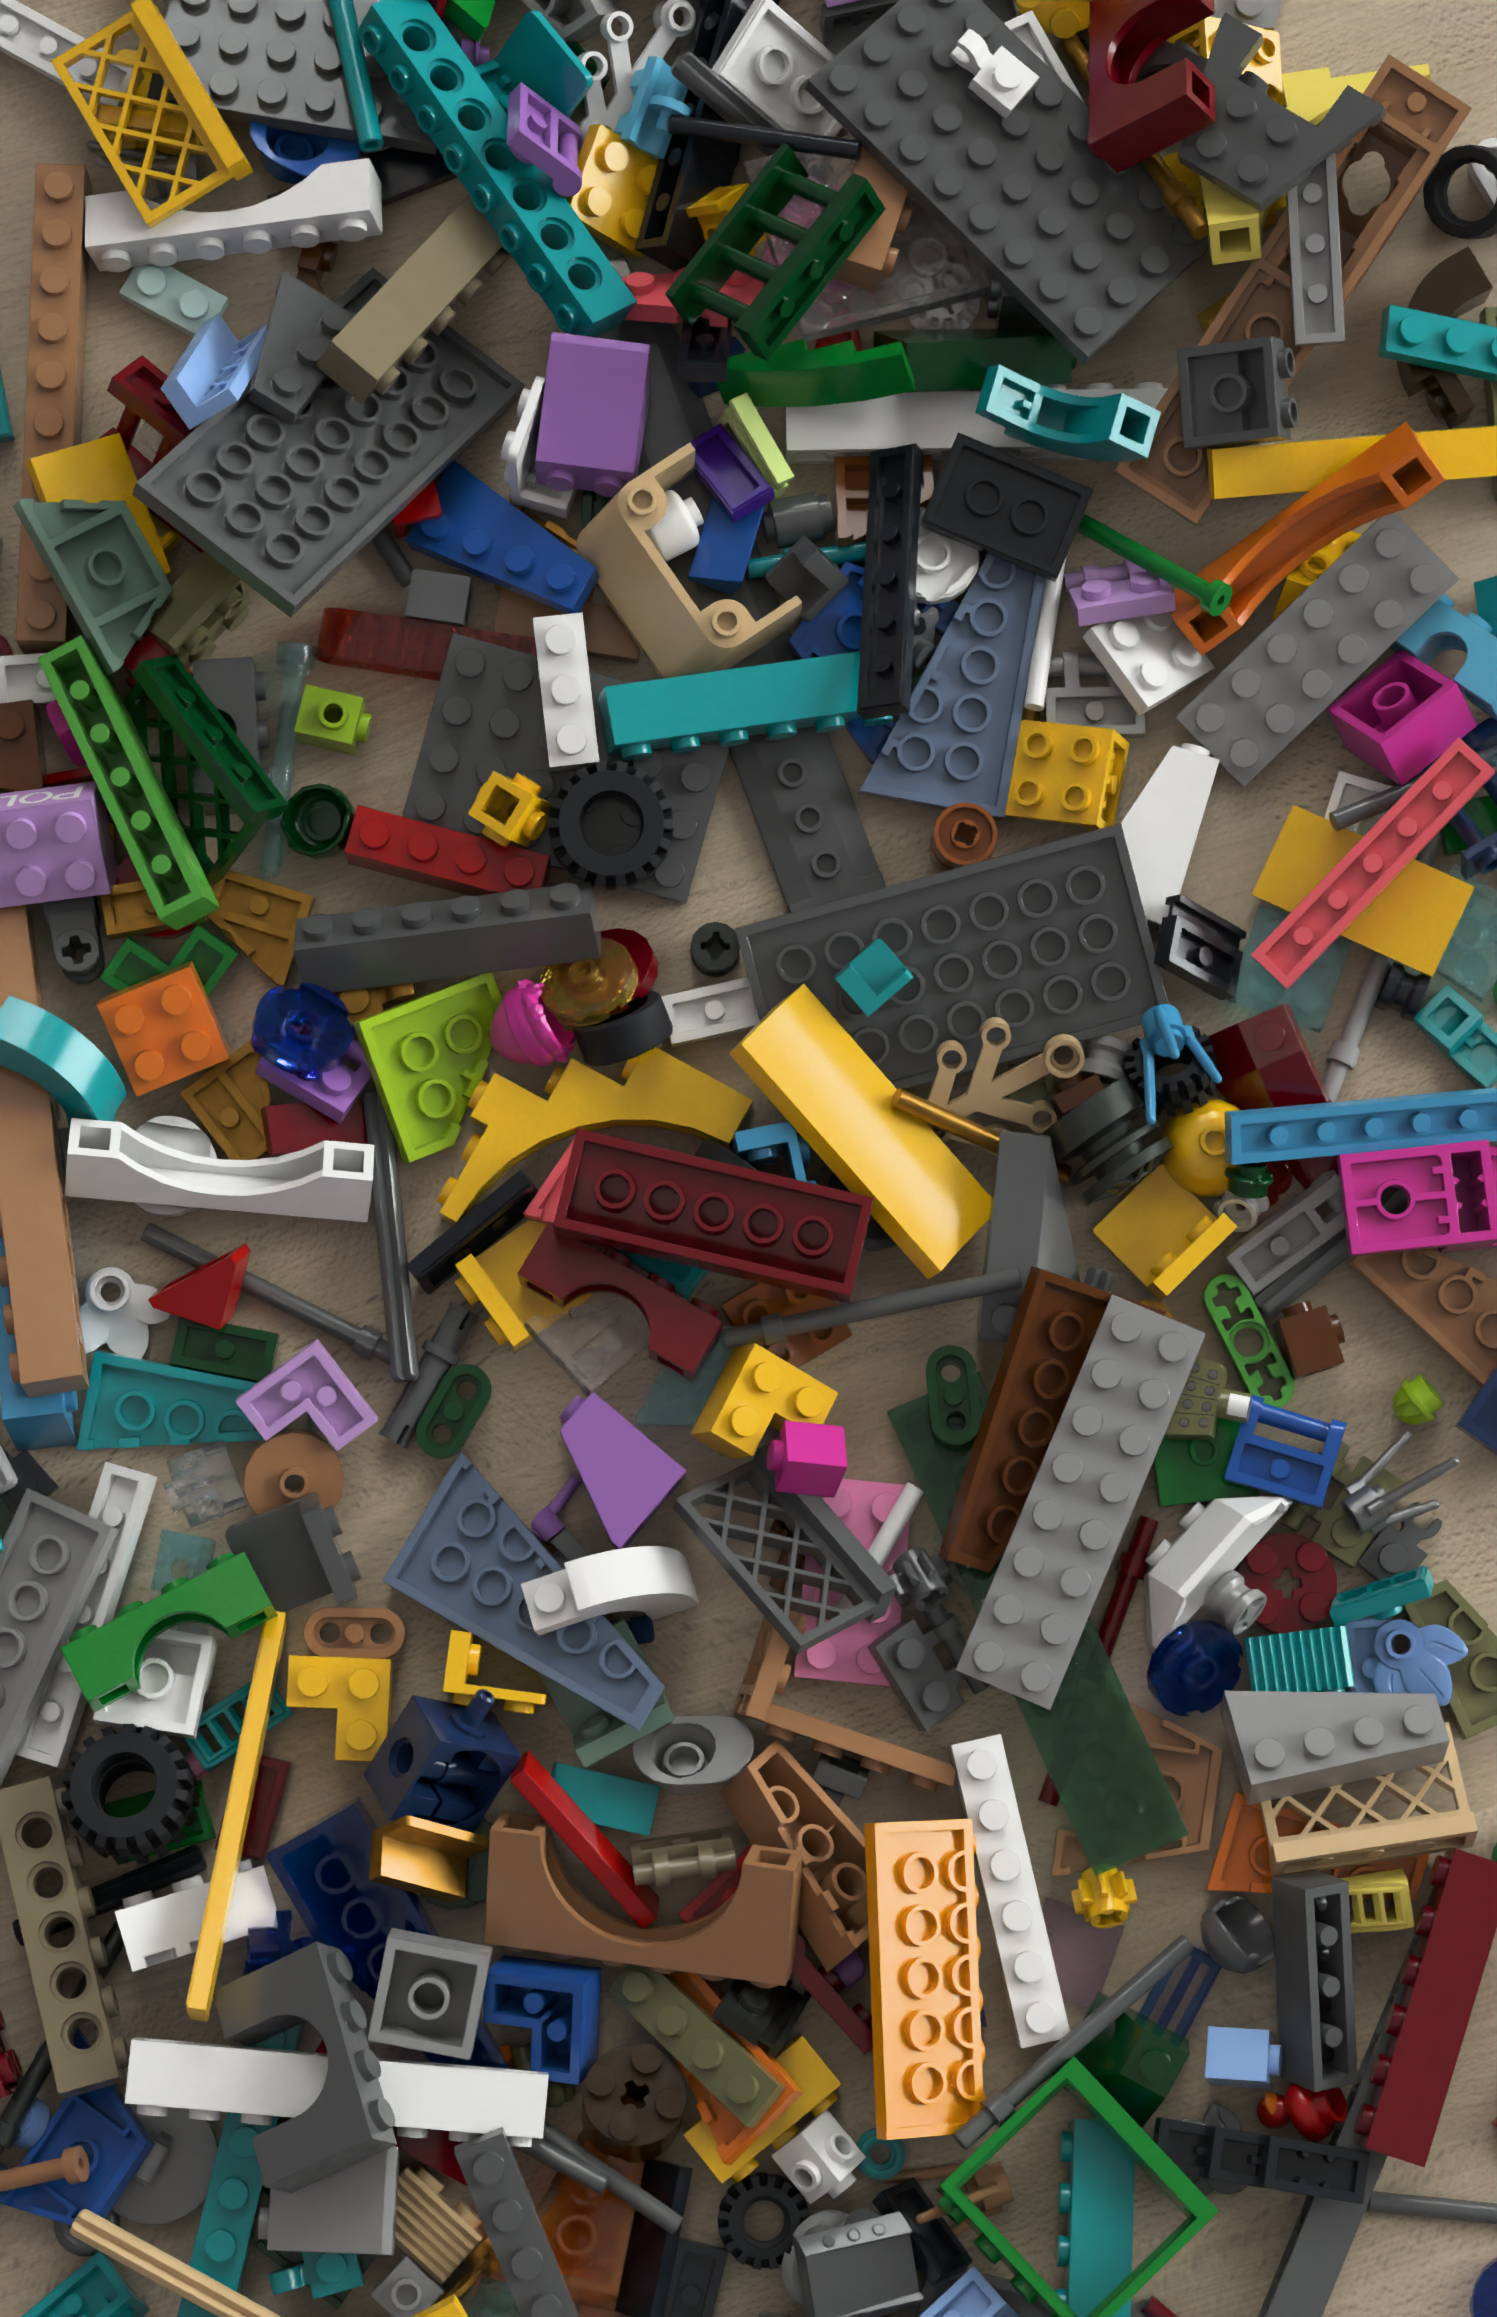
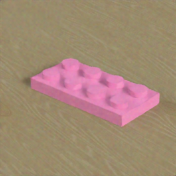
M842 1479L834 1498L820 1497L868 1551L905 1485ZM910 1519L882 1566L889 1576L895 1574L893 1570L895 1560L907 1551ZM810 1556L805 1557L804 1570L822 1574L823 1569L816 1560ZM802 1584L801 1599L819 1603L820 1588ZM828 1590L827 1605L835 1607L843 1593ZM893 1595L883 1617L870 1624L864 1618L798 1655L795 1654L793 1677L891 1687L867 1646L900 1623L902 1607L896 1597ZM801 1613V1615L807 1617L804 1633L815 1628L817 1617Z

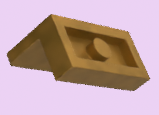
M409 1815L403 1816L371 1832L369 1881L455 1903L466 1896L467 1858L489 1849V1837Z

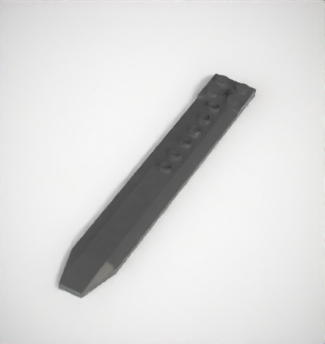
M624 256L609 260L620 277H627L635 272ZM624 320L620 326L596 337L650 344L651 396L637 476L680 449V447L713 428L703 398L698 399L688 386L689 382H677L680 337L671 323ZM693 472L668 490L678 493L682 500L692 497L703 520H705L712 494ZM703 524L697 527L698 532H699V536H700V533H701ZM756 539L749 559L762 557ZM696 547L666 562L700 611L718 600L731 599L741 603L757 622L780 606L774 588L766 581L765 577L748 579L746 571L741 585L733 596L688 580L687 576ZM787 630L730 669L798 660L786 644V641L791 636L790 630ZM814 726L797 729V735L785 739L769 740L767 733L748 736V742L729 747L732 760L789 913L886 887L828 733H817Z

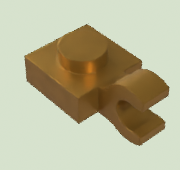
M414 982L329 993L336 1028L340 1032L355 1029L353 1022L384 1011L386 1006L404 1003L417 998Z

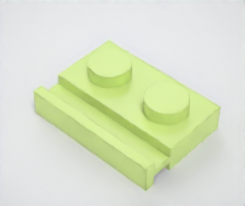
M744 393L729 401L730 407L725 408L716 425L721 423L773 487L775 499H779L789 485L787 481L792 480L794 474L748 393ZM768 503L765 504L764 509L769 508Z

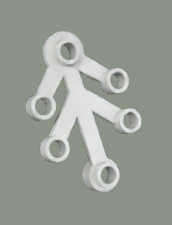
M664 0L656 6L653 13V23L656 32L633 67H631L627 41L633 32L631 17L625 12L617 11L608 13L602 18L600 31L607 40L615 95L606 108L600 81L608 70V63L604 55L597 51L580 54L578 59L584 66L588 58H592L597 65V70L592 76L593 84L584 96L587 116L579 124L583 132V142L590 125L602 124L611 131H615L619 116L628 113L631 108L634 95H632L630 85L635 71L645 68L648 56H658L663 59L676 38L684 37L693 30L696 14L693 6L687 0ZM676 9H680L684 16V22L681 26H678L673 18ZM614 18H617L622 24V32L619 36L615 35L611 29V23Z

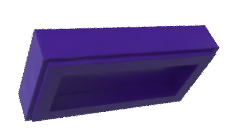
M721 423L690 441L696 450L694 473L734 523L775 499L773 487Z

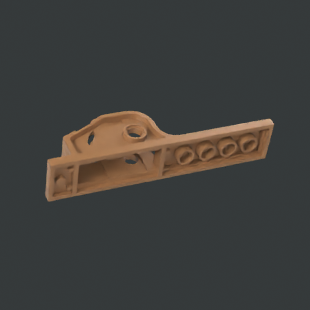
M1390 54L1363 93L1385 107V118L1375 127L1369 126L1351 139L1352 144L1339 154L1335 153L1343 307L1379 255L1434 170L1442 153L1472 109ZM1368 152H1377L1384 158V168L1390 177V190L1384 201L1371 207L1368 213L1357 215L1349 207V198L1346 196L1343 188V177L1351 164L1361 160ZM1286 209L1261 247L1262 258L1253 259L1197 346L1273 336L1284 340L1285 348L1290 347L1295 358V377L1315 346L1294 347L1291 278L1280 270L1289 257ZM1178 373L1155 408L1161 413L1148 458L1120 462L1114 473L1191 524L1197 526L1214 500L1209 498L1208 448L1195 450L1184 448ZM1294 377L1287 378V388ZM1234 444V445H1226V446L1211 447V448L1233 447V446H1243V445Z

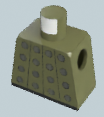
M1197 1356L1163 1439L1215 1440L1219 1418L1247 1424L1251 1410L1252 1394L1225 1389L1228 1373L1225 1366Z

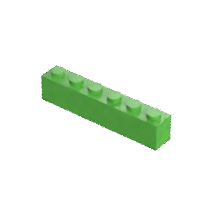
M80 635L37 658L159 920L177 931L219 909L220 906L114 680L111 675L107 677L87 639Z

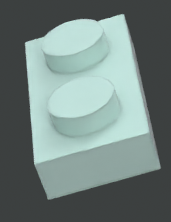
M147 265L134 267L119 292L121 299L191 337L195 336L202 323L218 313L222 317L229 305V300L226 296L171 266Z

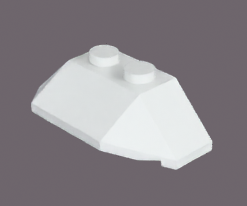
M1284 1496L1221 1498L1210 1501L1205 1507L1197 1501L1178 1522L1185 1529L1172 1544L1163 1539L1150 1553L1145 1561L1151 1568L1146 1572L1143 1583L1147 1647L1154 1654L1160 1653L1204 1604L1207 1594L1215 1583L1226 1573L1236 1568L1292 1505L1293 1501Z

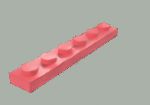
M1458 737L1251 954V957L1288 990L1495 774V770Z

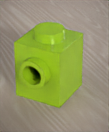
M306 684L294 732L299 743L355 755L358 742L366 743L368 740L373 715L366 713L367 708L364 697Z

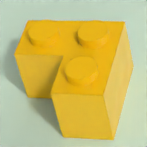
M756 1343L734 1347L690 1435L731 1460L752 1457L768 1425L781 1431L785 1420L823 1424L838 1392Z
M289 1655L286 1707L336 1709L335 1760L371 1762L391 1730L394 1661L392 1659Z

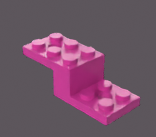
M1489 1139L1343 1154L1337 1157L1349 1257L1438 1248L1440 1253L1497 1247V1146L1490 1147ZM1396 1187L1405 1193L1408 1203L1403 1213L1391 1214L1383 1208L1381 1194L1384 1189Z

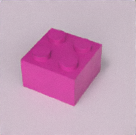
M1402 649L1326 708L1347 750L1401 786L1418 776L1425 767L1442 755L1458 737L1462 739L1477 726L1457 683Z

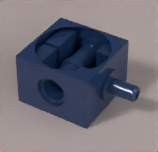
M485 1689L477 1690L468 1706L412 1695L363 1774L389 1820L395 1821L409 1815L471 1833L475 1831L521 1758L495 1713L489 1711L495 1701L492 1693Z

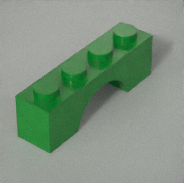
M245 1552L236 1556L234 1553L221 1555L206 1566L208 1571L190 1580L188 1577L173 1580L161 1589L162 1595L145 1604L142 1601L132 1602L115 1613L116 1619L99 1628L96 1625L84 1627L70 1636V1643L60 1649L94 1712L141 1688L140 1670L145 1652L150 1644L169 1628L185 1623H202L219 1629L233 1640L278 1616Z

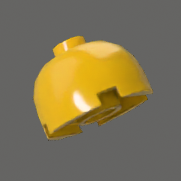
M1207 1099V1103L1202 1107L1196 1102L1192 1103L1193 1112L1186 1115L1183 1108H1179L1176 1111V1117H1170L1167 1120L1159 1138L1161 1140L1168 1136L1175 1146L1161 1160L1162 1164L1165 1165L1168 1175L1181 1188L1192 1192L1197 1198L1220 1197L1224 1195V1192L1228 1190L1229 1178L1225 1176V1169L1228 1167L1236 1168V1165H1231L1225 1161V1112L1239 1111L1240 1109L1221 1099Z

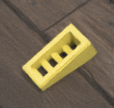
M1403 1868L1340 1878L1348 1881L1349 1895H1351L1353 1914L1350 1915L1351 1933L1395 1931L1415 1927L1409 1884ZM1383 1893H1393L1395 1908L1385 1909ZM1362 1894H1372L1374 1911H1364Z

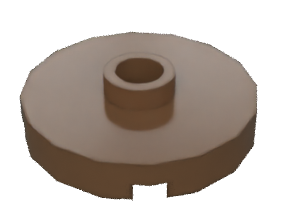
M298 1429L279 1431L278 1434H275L267 1441L263 1439L255 1445L245 1462L243 1486L248 1504L257 1515L316 1491L324 1508L332 1505L335 1509L342 1497L344 1475L340 1459L327 1440L311 1431ZM293 1474L303 1478L302 1485L296 1489H290L284 1484L286 1478Z

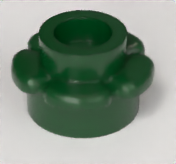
M1265 1162L1238 1164L1236 1168L1228 1167L1225 1169V1176L1229 1178L1227 1189L1239 1197L1250 1199L1263 1198L1267 1195L1268 1186L1273 1183L1274 1174L1266 1169L1267 1164Z

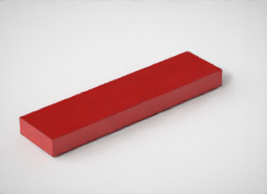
M529 1750L521 1755L520 1760L512 1771L510 1783L639 1927L644 1929L656 1920L660 1897L648 1884L635 1886L633 1867Z

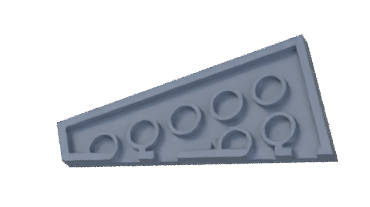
M989 554L986 555L911 694L910 713L900 714L857 794L942 810L947 809L953 804L962 802L973 803L986 809L993 819L1001 821L1004 819L1045 578Z
M460 1451L382 1581L640 1731L664 1691V1684L604 1615L596 1616L540 1636L534 1632L521 1584L563 1570V1568L466 1455Z

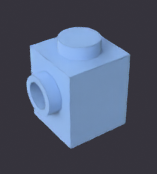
M1208 2026L1205 2079L1212 2086L1272 2090V2077L1281 2076L1282 2045H1274L1275 2038L1270 2030Z

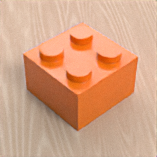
M193 961L100 998L97 1003L98 1010L136 1097L230 1059L232 1051Z

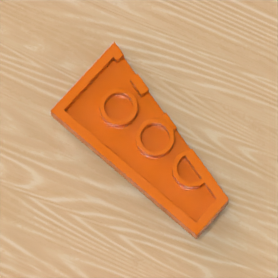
M677 1971L668 1974L711 2016L713 2015L723 1996L710 1980L703 1979L696 1973ZM715 2019L786 2087L757 2125L751 2128L745 2126L676 2058L674 2059L683 2078H687L698 2101L696 2107L704 2124L709 2125L718 2144L716 2149L723 2164L732 2165L803 2092L776 2059L768 2055L769 2051L759 2040L756 2045H753Z

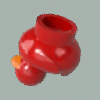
M1292 2083L1288 2087L1285 2096L1267 2091L1257 2105V2117L1265 2127L1270 2129L1282 2128L1291 2120L1294 2127L1305 2139L1318 2143L1331 2134L1335 2124L1345 2121L1347 2117V2104L1339 2087L1313 2092Z

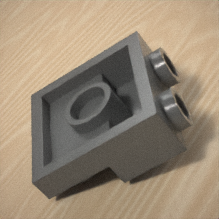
M1269 336L1177 349L1185 449L1195 450L1234 444L1246 446L1291 440L1290 428L1298 426L1299 411L1295 398H1288L1287 378L1294 377L1295 358L1292 349L1284 347V340Z

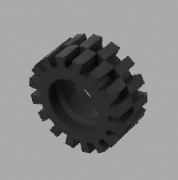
M1192 1026L1197 1041L1207 1053L1215 1068L1219 1070L1210 1039L1206 1034L1201 1036L1200 1029ZM1136 1037L1132 1042L1133 1050L1128 1049L1125 1054L1127 1062L1124 1064L1128 1080L1145 1103L1143 1054L1139 1045L1141 1039ZM1184 1045L1177 1059L1163 1057L1157 1053L1154 1055L1155 1074L1161 1068L1170 1064L1183 1063L1189 1065L1185 1070L1175 1075H1155L1157 1116L1160 1115L1162 1109H1166L1167 1117H1176V1109L1183 1108L1185 1115L1193 1112L1192 1103L1196 1102L1202 1107L1207 1103L1205 1094L1214 1096L1217 1091L1215 1083L1202 1068L1187 1045Z
M758 2172V2174L752 2176L747 2175L735 2185L733 2183L727 2190L725 2197L721 2200L718 2214L720 2238L728 2253H731L736 2258V2261L741 2264H747L752 2266L753 2269L761 2270V2268H770V2270L779 2268V2265L782 2264L784 2253H791L794 2244L793 2239L795 2238L792 2236L793 2233L810 2216L809 2208L804 2196L796 2186L783 2176L767 2174V2172ZM763 2200L775 2203L784 2215V2226L778 2236L768 2241H759L752 2238L744 2227V2215L747 2209L755 2202Z

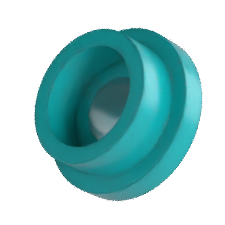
M876 2128L866 2131L856 2143L857 2147L866 2157L858 2167L869 2178L875 2180L892 2178L902 2169L905 2163L906 2149L902 2139H876ZM876 2144H885L889 2148V2158L883 2163H876L870 2157V2151Z

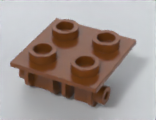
M759 1282L754 1283L721 1303L722 1311L732 1327L760 1322L761 1316L781 1312L784 1317L836 1306L834 1300ZM844 1324L787 1336V1342L767 1346L766 1342L763 1341L756 1344L799 1368L852 1336L848 1325Z

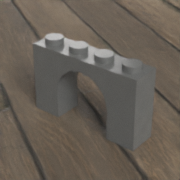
M314 1942L214 1990L213 1994L225 2040L253 2046L296 2025L308 2022L318 2030L324 2040L328 2054V2071L325 2084L316 2101L299 2116L252 2137L264 2186L288 2193H293L397 2145L392 2128L395 2125V2116L390 2104L384 2099L378 2079L381 2075V2067L376 2055L369 2047L364 2030L367 2026L366 2015L362 2006L356 2001L350 1980L353 1978L352 1966L341 1949L319 1942Z

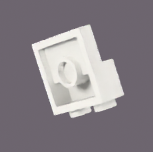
M180 1624L178 1631L168 1629L161 1633L150 1644L143 1657L140 1670L141 1688L94 1712L93 1721L99 1725L122 1728L123 1724H134L139 1731H142L145 1725L154 1728L158 1734L196 1740L205 1694H209L218 1650L215 1638L208 1635L209 1631L207 1629L189 1624Z

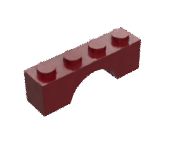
M548 1222L517 1273L519 1283L561 1308H564L581 1296L599 1292L616 1294L629 1300L641 1311L650 1329L649 1358L693 1383L723 1332V1321L716 1318L719 1312L698 1298H693L689 1303L673 1294L676 1289L675 1286L654 1273H649L648 1277L645 1278L631 1270L632 1262L612 1249L606 1248L604 1253H601L587 1245V1242L555 1235L553 1225Z

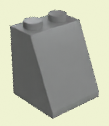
M393 2146L293 2193L271 2189L270 2207H260L258 2239L267 2240V2250L394 2255L400 2149ZM261 2176V2185L264 2186L263 2178Z

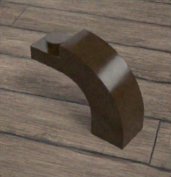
M1468 246L1443 260L1426 275L1417 287L1407 308L1458 318L1485 303L1493 286ZM1397 361L1399 375L1408 397L1426 388L1428 392L1426 393V401L1431 412L1437 419L1443 418L1449 429L1467 420L1475 406L1456 373Z

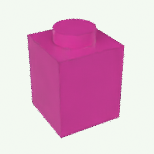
M785 1420L778 1439L771 1440L767 1450V1469L774 1471L775 1491L834 1498L847 1469L844 1427Z

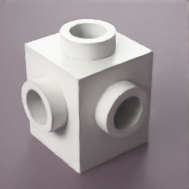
M827 2109L799 2129L800 2131L792 2139L771 2155L809 2204H812L827 2192L832 2199L844 2192L856 2181L855 2176L851 2172L866 2158Z

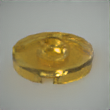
M601 938V959L592 960L584 958L576 962L546 966L540 977V983H544L546 986L540 988L542 990L540 996L548 1011L565 1025L582 1027L600 1023L611 1017L609 1011L615 1009L618 1005L623 1008L630 1001L638 985V969L624 945L613 939Z

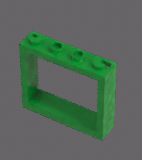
M1073 2056L936 2189L942 2196L937 2203L956 2225L959 2226L965 2221L974 2230L978 2237L973 2243L993 2265L1001 2260L1015 2276L1009 2282L1029 2304H1032L1037 2299L1051 2314L1049 2317H1078L960 2189L1048 2102L1066 2087L1187 2217L1086 2316L1112 2317L1219 2210L1077 2058Z

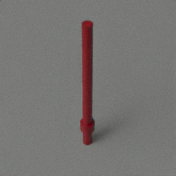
M1142 1515L1139 1517L1127 1552H1121L1115 1571L1120 1573L1082 1678L1088 1679L1099 1686L1102 1683L1138 1579L1144 1580L1149 1566L1145 1560L1159 1522ZM1074 1701L1038 1800L1056 1807L1086 1725L1072 1723Z

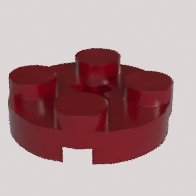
M1280 1533L1263 1538L1244 1557L1236 1570L1244 1577L1245 1585L1248 1588L1259 1589L1266 1595V1605L1254 1622L1266 1631L1275 1634L1310 1629L1326 1618L1331 1602L1337 1593L1336 1571L1325 1549L1320 1544L1298 1534ZM1282 1569L1290 1570L1291 1577L1299 1579V1588L1292 1590V1598H1283V1593L1280 1589H1273L1272 1581L1281 1577Z

